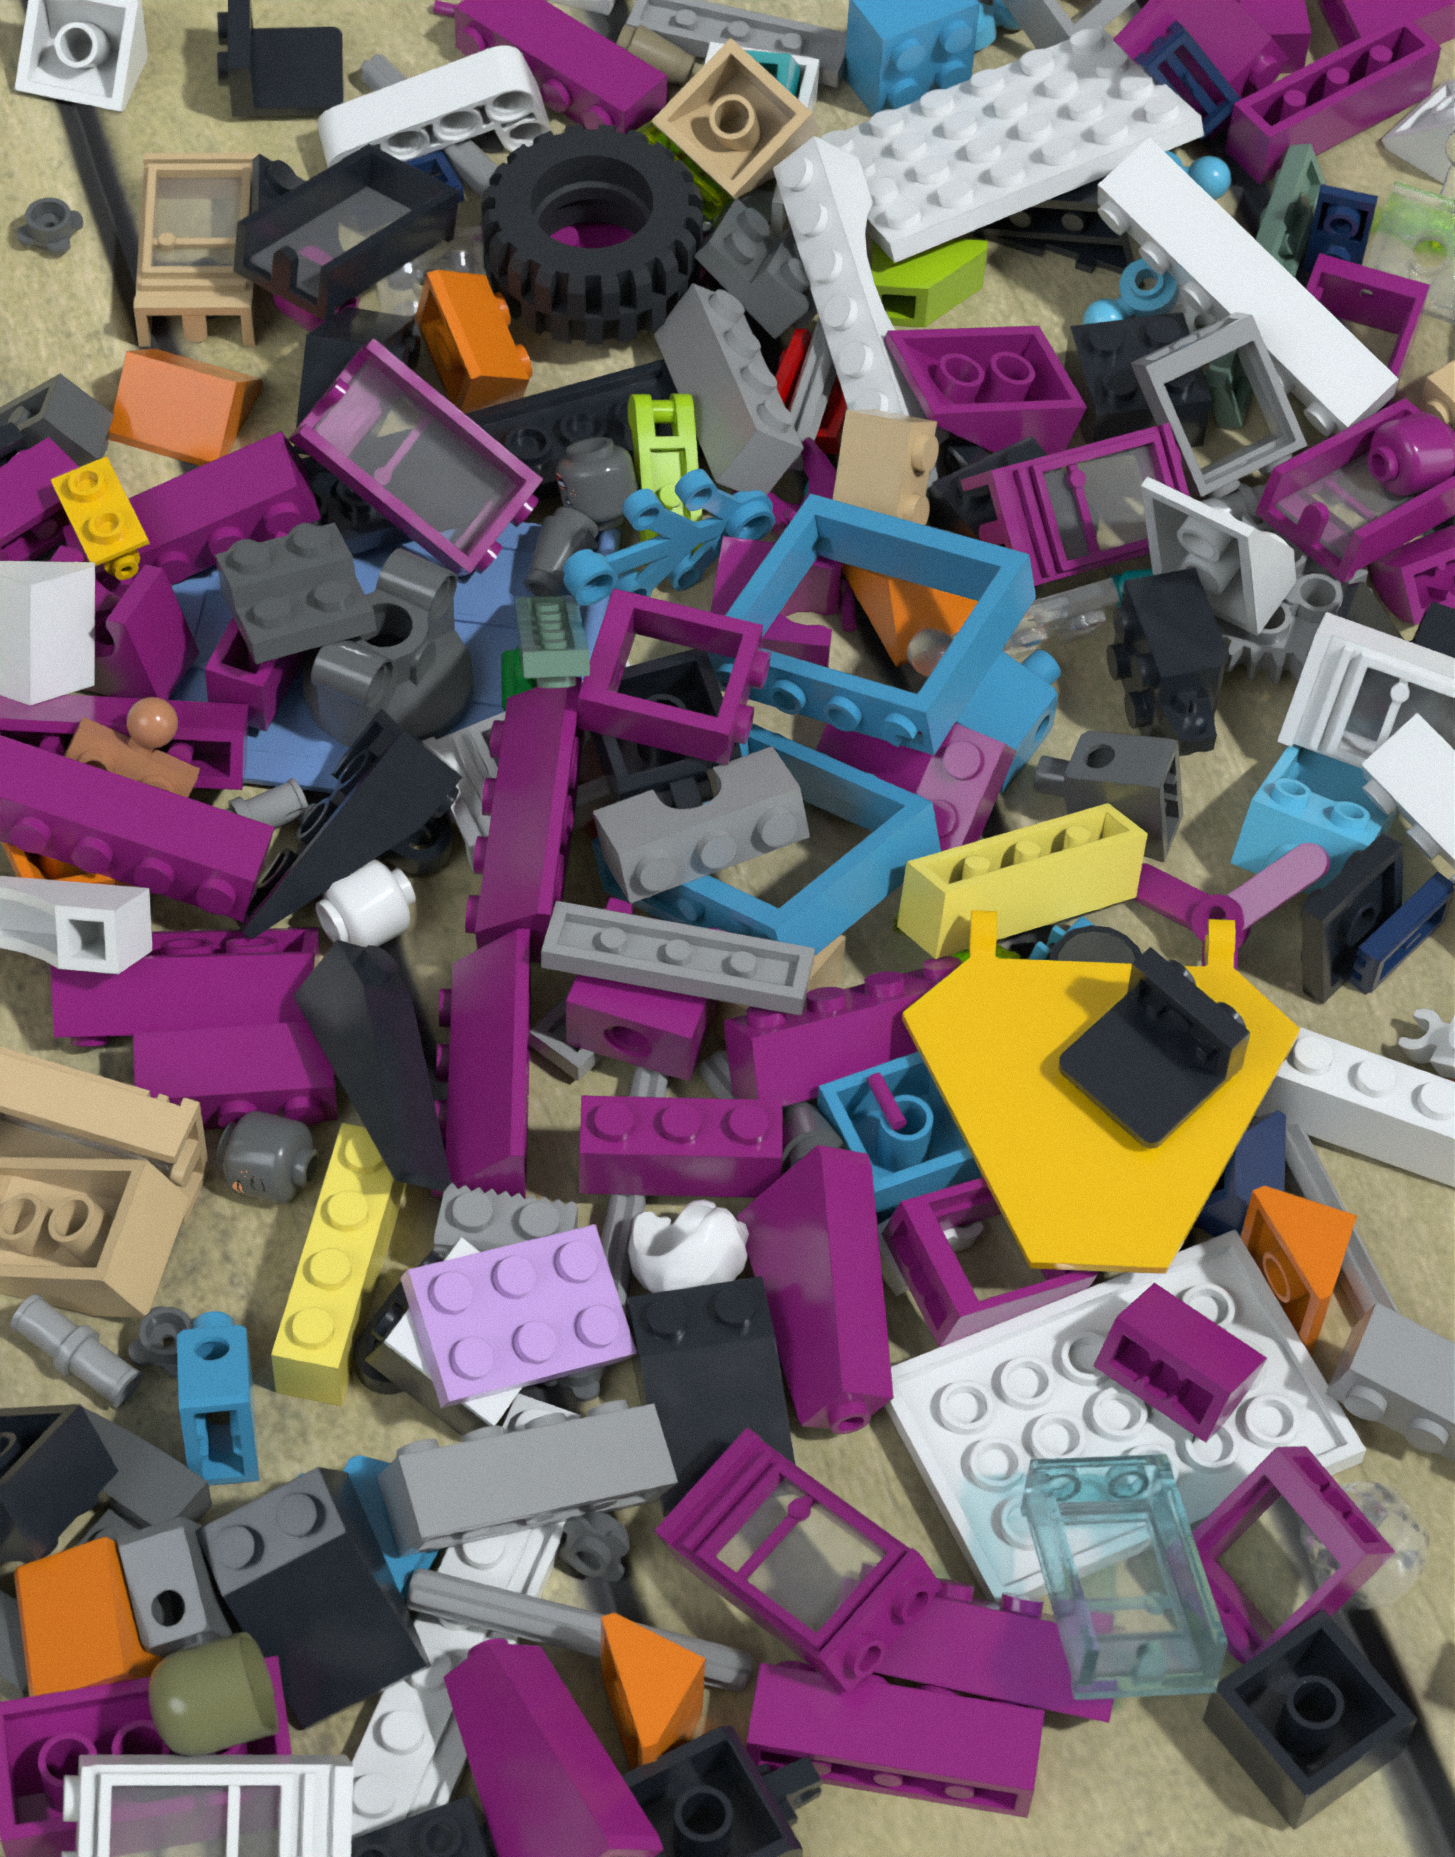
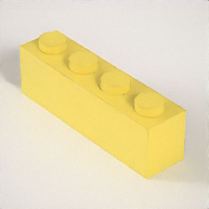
M1106 803L907 861L897 927L933 958L937 959L969 949L971 910L997 911L996 941L1012 935L1045 925H1052L1064 919L1094 910H1101L1107 906L1136 898L1148 833L1112 805Z
M341 1123L271 1353L276 1393L342 1406L355 1364L354 1347L367 1323L407 1183L394 1181L369 1133L362 1126Z

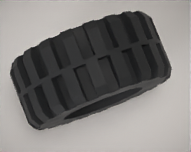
M582 124L566 126L565 132L554 135L550 130L536 136L533 139L532 146L528 147L524 143L507 156V164L502 162L489 178V187L484 191L481 202L483 262L486 277L493 294L500 292L503 295L510 316L515 320L522 316V325L541 336L546 331L552 334L554 341L571 345L572 339L586 341L587 347L603 346V340L617 339L619 344L632 341L637 338V332L645 329L649 334L664 325L666 314L669 315L692 283L698 285L702 264L694 257V254L703 241V214L700 189L693 183V174L681 160L675 161V154L658 141L654 145L649 144L648 137L645 134L631 129L628 134L616 132L614 125L598 124V129L583 130ZM584 222L614 224L635 234L626 241L603 248L574 247L550 237L560 229Z

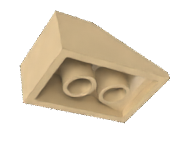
M0 1157V1293L27 1299L33 1294H39L49 1305L92 1316L144 1318L150 1312L190 1198L147 1159Z

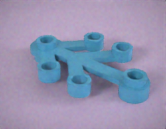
M695 469L679 479L675 486V493L688 510L697 511L703 508L714 514V516L694 522L664 508L651 489H640L632 493L624 501L622 513L635 530L649 529L660 534V536L606 556L594 553L590 549L574 553L563 566V573L565 574L563 579L564 585L576 602L582 606H590L602 601L612 594L613 588L650 597L652 591L665 577L675 590H687L699 582L704 571L720 556L723 536L760 541L771 531L775 524V516L772 513V501L766 493L760 490L740 491L730 495L717 489L704 470ZM703 543L694 554L691 552L698 544ZM650 563L642 572H640L639 570H631L644 564Z

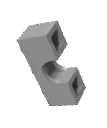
M773 746L732 760L728 765L721 764L713 767L718 794L714 799L702 806L691 809L671 808L664 805L655 792L650 790L593 811L604 861L629 903L810 838L800 786Z

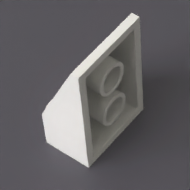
M1147 476L1141 485L1153 575L1196 568L1213 614L1258 636L1296 583L1294 549L1289 547L1276 534L1267 531L1261 532L1235 519L1224 509L1215 506L1210 507Z

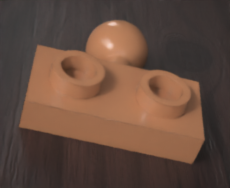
M158 697L143 698L137 701L129 710L127 729L131 738L82 717L64 754V757L187 798L197 781L200 770L196 766L155 749L169 743L175 736L178 728V717L175 709L170 703Z

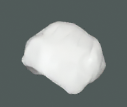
M705 1199L691 1201L672 1225L670 1224L671 1219L669 1217H657L653 1212H640L633 1218L628 1246L631 1270L640 1284L652 1293L734 1281L744 1269L747 1259L745 1246L749 1236L746 1224L736 1221L733 1214L727 1208L716 1207L714 1202Z

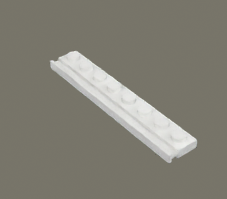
M518 1393L504 1421L502 1431L503 1434L525 1430L524 1425L527 1422L552 1413H564L567 1421L580 1419L581 1415ZM565 1522L450 1546L437 1572L541 1598L558 1559V1550L567 1538V1534L563 1530ZM419 1612L414 1626L431 1663V1667L384 1690L352 1761L354 1770L351 1840L454 1800L468 1768L469 1761L443 1677L468 1658L467 1653L473 1646L483 1641L503 1638L508 1640L509 1644L521 1645L523 1638Z

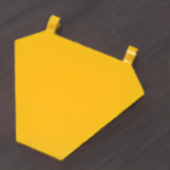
M971 910L969 958L902 1013V1021L978 1169L984 1177L1029 1268L1166 1274L1297 1040L1300 1028L1234 969L1235 920L1208 919V935H1205L1204 945L1205 966L1184 967L1191 973L1198 988L1216 1003L1224 1002L1230 1005L1245 1022L1246 1029L1250 1031V1037L1243 1067L1160 1146L1146 1148L1062 1076L1058 1068L1061 1054L1127 994L1132 964L997 958V911Z

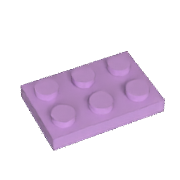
M595 1224L408 1269L400 1277L441 1408L629 1360L637 1353Z

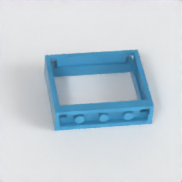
M809 494L725 616L762 624L763 637L818 556L976 600L978 603L918 694L762 648L764 651L771 652L769 671L763 689L752 688L749 700L776 707L786 714H799L829 723L842 731H855L882 739L896 747L901 745L935 755L1036 598L1030 556L1027 553ZM707 652L720 690L725 692L735 658Z
M752 723L746 744H740L742 757L773 746L799 784L803 801L872 831V833L780 908L709 875L633 902L632 905L665 921L708 929L713 927L730 933L815 948L814 956H816L903 884L907 861L941 852L933 803L919 794L906 791L877 778L873 774L865 773L833 759L825 753L817 752L781 734L774 733ZM598 836L591 843L603 891L629 902L604 861Z

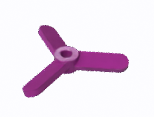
M1300 844L1226 896L1222 894L1209 895L1150 864L1142 863L1137 896L1131 900L1193 931L1196 937L1203 941L1201 966H1205L1204 945L1205 935H1208V919L1222 920L1226 917V920H1235L1234 969L1237 970L1238 948L1248 939L1251 927L1323 878L1329 870L1330 857L1328 852L1318 844Z

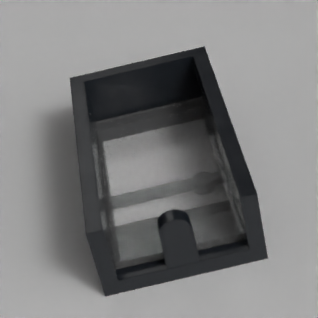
M367 144L238 221L233 272L326 321L334 316L337 306L340 307L345 301L356 297L435 247L442 240L448 243L454 240L460 191L383 150Z

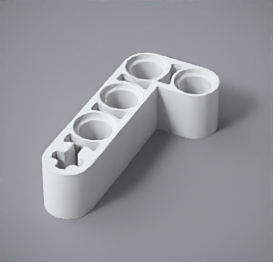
M496 46L334 106L326 110L317 121L328 168L367 144H371L405 162L495 129L503 146L511 152L523 143L528 147L532 146L533 139L536 136L551 130L539 86L522 53L512 46Z

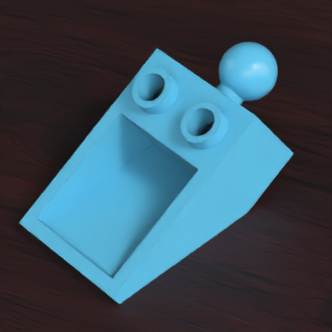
M1293 744L1292 747L1287 746L1252 798L1230 864L1258 874L1298 845L1303 843L1318 844L1328 852L1330 867L1323 878L1303 891V893L1310 895L1315 889H1323L1342 871L1347 859L1355 851L1367 848L1382 832L1387 835L1398 811L1394 809L1389 815H1386L1369 799L1362 790V787L1368 781L1364 778L1361 768Z

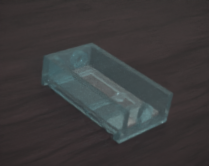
M1167 1454L1030 1459L1020 1510L1022 1517L1026 1516L1072 1676L1071 1690L1074 1700L1216 1693L1228 1641Z

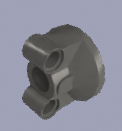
M401 548L394 550L383 565L374 592L366 594L374 610L377 631L309 649L302 664L304 703L320 729L344 746L350 747L381 708L421 741L431 737H435L436 740L444 737L463 719L474 692L471 654L455 631L454 595L458 581L456 573Z

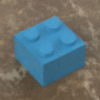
M849 0L843 78L872 115L884 110H896L920 100L924 94L930 91L948 89L970 80L973 71L980 3L978 0Z
M919 1052L819 1086L817 1108L843 1140L846 1150L867 1153L872 1165L877 1225L891 1218L901 1201L983 1177ZM874 1073L882 1074L907 1121L906 1125L901 1129H891L866 1081L870 1075Z

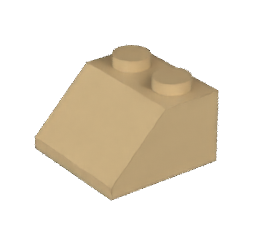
M732 38L717 51L651 120L658 130L733 199L774 178L773 168L813 136L817 137L820 133L813 113Z

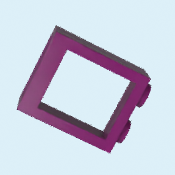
M1319 253L1306 290L1335 317L1398 334L1387 366L1398 378L1397 391L1421 324L1430 284ZM1363 290H1369L1373 294H1367ZM1395 395L1377 412L1392 405Z
M613 588L590 658V676H584L577 697L579 729L728 765L734 744L745 745L750 734L755 710L754 707L747 705L751 689L757 688L762 690L768 675L771 652L762 650L763 625ZM636 634L735 658L718 717L617 693Z
M984 1177L901 1201L881 1233L938 1348L1089 1288L1098 1275L1096 1271L1040 1269L1046 1281L978 1301L943 1231L1002 1214Z
M1307 1446L1276 1447L1164 1561L1179 1578L1176 1581V1585L1182 1596L1195 1608L1207 1612L1222 1631L1220 1640L1223 1646L1236 1660L1245 1664L1322 1609L1331 1617L1396 1552ZM1283 1495L1339 1562L1341 1567L1275 1631L1219 1563L1218 1559Z

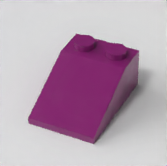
M1149 0L1113 39L1132 62L1139 67L1134 59L1141 52L1145 55L1149 54L1154 49L1151 43L1158 36L1164 40L1171 33L1168 27L1177 20L1188 31L1241 99L1274 83L1281 72V68L1289 60L1288 56L1237 0ZM1181 45L1174 51L1175 55L1218 107L1225 99ZM1163 61L1157 68L1183 100L1201 116L1203 121L1208 114L1167 63ZM1232 113L1206 136L1209 140L1212 141L1221 131L1227 130L1230 127Z
M1040 326L889 330L884 338L928 420L937 421L938 427L994 453L1031 435L1048 455L1065 451L1087 408Z
M829 723L826 724L815 749L817 752L825 753L833 759L865 773L873 774L881 780L911 793L919 794L923 798L932 801L941 851L979 841L1017 752L1003 742L957 723L953 725L935 755L901 745L896 747L888 741L855 731H842Z

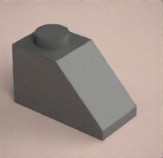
M60 373L0 407V428L12 421L24 434L27 449L32 448L49 437L81 467L104 456L109 445L106 436L114 414Z

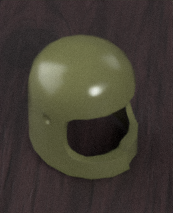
M246 1632L236 1633L167 1655L157 1663L151 1673L148 1696L154 1725L163 1742L171 1750L181 1755H207L278 1733L279 1722L274 1698L276 1695L271 1676L257 1642Z

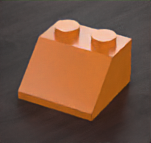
M439 269L428 272L417 307L415 321L448 400L465 414L523 398L530 380L529 378L533 375L532 365L522 344L515 345L507 326H510L511 318L503 295L500 292L493 294L486 275Z

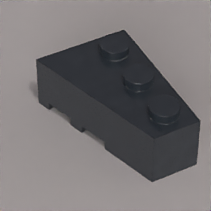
M1106 176L973 230L976 237L1038 257H1042L1044 251L1047 250L1077 260L1075 269L1092 274L1096 266L1122 275L1127 266L1142 258L1138 251L1141 245L1126 231L1122 235L1114 232L1098 213V208L1101 207L1098 204V184ZM1144 280L1138 285V288L1141 290L1145 286Z
M346 306L333 317L306 335L296 428L360 347L373 338L411 370H415L421 347L420 336L413 335L415 318ZM395 400L350 455L349 459L354 463L364 464ZM294 445V449L298 454L309 455L302 448L299 449Z

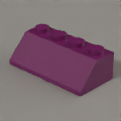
M576 677L575 686L565 688L536 687L508 697L505 720L493 721L490 758H499L497 777L485 778L482 796V815L491 816L488 836H477L473 866L474 874L483 875L480 895H469L465 918V932L475 934L477 950L517 928L530 929L531 962L541 963V950L556 901L563 902L586 733L585 730L579 729L577 697L582 685V677Z
M319 927L269 928L254 939L244 934L241 929L151 932L152 951L120 974L58 969L50 964L54 1038L70 1037L71 1044L75 1046L104 1045L110 1042V1036H130L133 1033L300 1022L306 1021L293 995L319 964Z
M517 928L454 962L452 989L440 988L439 1027H450V1044H437V1083H448L447 1100H435V1108L442 1139H446L445 1154L451 1182L456 1188L460 1189L467 1185L473 1191L480 1187L484 1193L493 1189L497 1195L507 1191L511 1197L520 1193L526 1199L530 1071L529 1035L531 1030L530 929ZM432 1189V1197H443L444 1192Z
M278 1656L264 1658L276 1695L274 1698L279 1722L278 1733L207 1755H292ZM150 1677L0 1702V1837L6 1857H61L62 1851H76L77 1821H63V1788L65 1775H78L79 1755H181L171 1750L163 1742L154 1725L148 1696ZM112 1785L109 1857L227 1837L228 1785ZM240 1785L239 1835L279 1828L281 1785Z

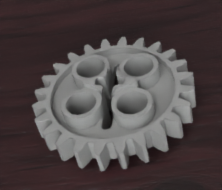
M1245 513L1242 515L1241 522L1261 532L1267 531L1276 534L1289 547L1294 549L1296 583L1258 636L1214 615L1229 652L1228 662L1225 665L1224 671L1229 673L1241 663L1247 666L1248 680L1253 681L1260 669L1269 671L1270 678L1274 684H1279L1282 671L1290 670L1294 678L1299 682L1315 634L1325 613L1337 615L1348 585L1357 582L1366 583L1368 571L1367 569L1356 571L1353 579L1343 584L1266 521H1264V524L1256 525L1251 516Z

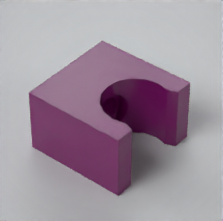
M723 536L710 612L721 615L727 614L776 542ZM821 556L817 557L762 637L763 649L829 668L832 629L823 625H803L791 621L786 616L797 612H814L824 616L837 614L842 562Z
M60 545L49 562H86V558L79 549ZM145 564L122 598L104 588L95 579L94 686L84 688V690L121 698L143 699L158 697L168 700L200 652L164 569Z
M610 897L605 910L632 914V903ZM577 974L566 999V1044L690 1082L716 1018L718 1000Z

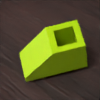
M954 238L894 263L878 244L872 240L870 269L879 297L892 325L925 328L981 290L984 283L988 241Z

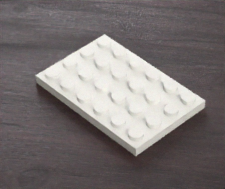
M1098 27L1096 29L1078 31L1069 40L1046 49L1031 50L1017 61L997 69L979 71L970 80L948 89L930 91L916 102L896 110L878 112L869 121L846 130L829 132L820 139L859 158L873 201L867 216L865 231L895 263L1107 176L1148 137L1164 152L1202 137L1204 132L1201 116L1166 84L1156 85L1152 77L1144 73L1113 41L1114 38L1105 29Z
M1236 1229L1178 1252L1166 1274L1127 1272L892 1366L894 1398L885 1405L987 1601L996 1603L1001 1602L1002 1593L1004 1592L1033 1598L1042 1597L1190 1535L1276 1447L1307 1446L1330 1475L1362 1463L1366 1453L1364 1445L1338 1401L1325 1394L1328 1389L1325 1379ZM1154 1282L1267 1357L1260 1373L1240 1404L1207 1443L1093 1367L1116 1317Z

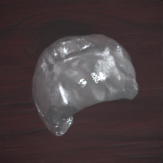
M1369 1481L1342 1484L1340 1487L1396 1553L1338 1610H1363L1390 1606L1408 1592L1421 1577L1427 1562L1430 1535L1420 1517L1393 1487ZM1305 1523L1301 1526L1300 1542L1306 1549L1316 1584L1320 1587L1341 1565Z

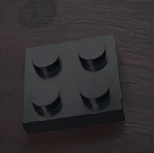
M1383 832L1367 848L1355 851L1347 859L1342 871L1323 889H1315L1307 897L1301 908L1303 993L1322 1004L1350 979L1351 974L1355 971L1353 969L1354 962L1359 958L1357 955L1358 948L1402 906L1403 844Z

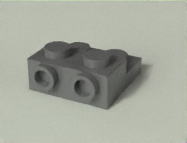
M738 198L734 199L720 212L694 254V257L731 295L741 302L743 307L774 339L791 325L795 329L803 328L817 315L818 311L791 226L776 238L771 233L769 224L758 211L753 208H747Z
M310 523L299 524L292 528L286 536L264 542L243 539L235 542L228 551L215 554L222 596L255 664L377 631L374 610L355 576L353 556L335 523L324 526H316Z

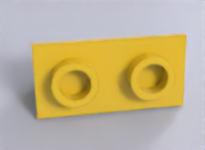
M103 457L50 479L89 562H95V566L103 563L106 572L116 576L119 580L132 578L138 572V564L140 562L138 548L150 543L108 457Z

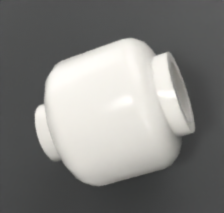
M374 859L348 877L334 882L327 891L321 894L322 900L317 902L315 907L319 921L333 944L337 940L363 947L368 945L378 947L403 934L408 929L411 920L409 905L415 902V894L409 880L400 869L397 868L390 871L385 865Z

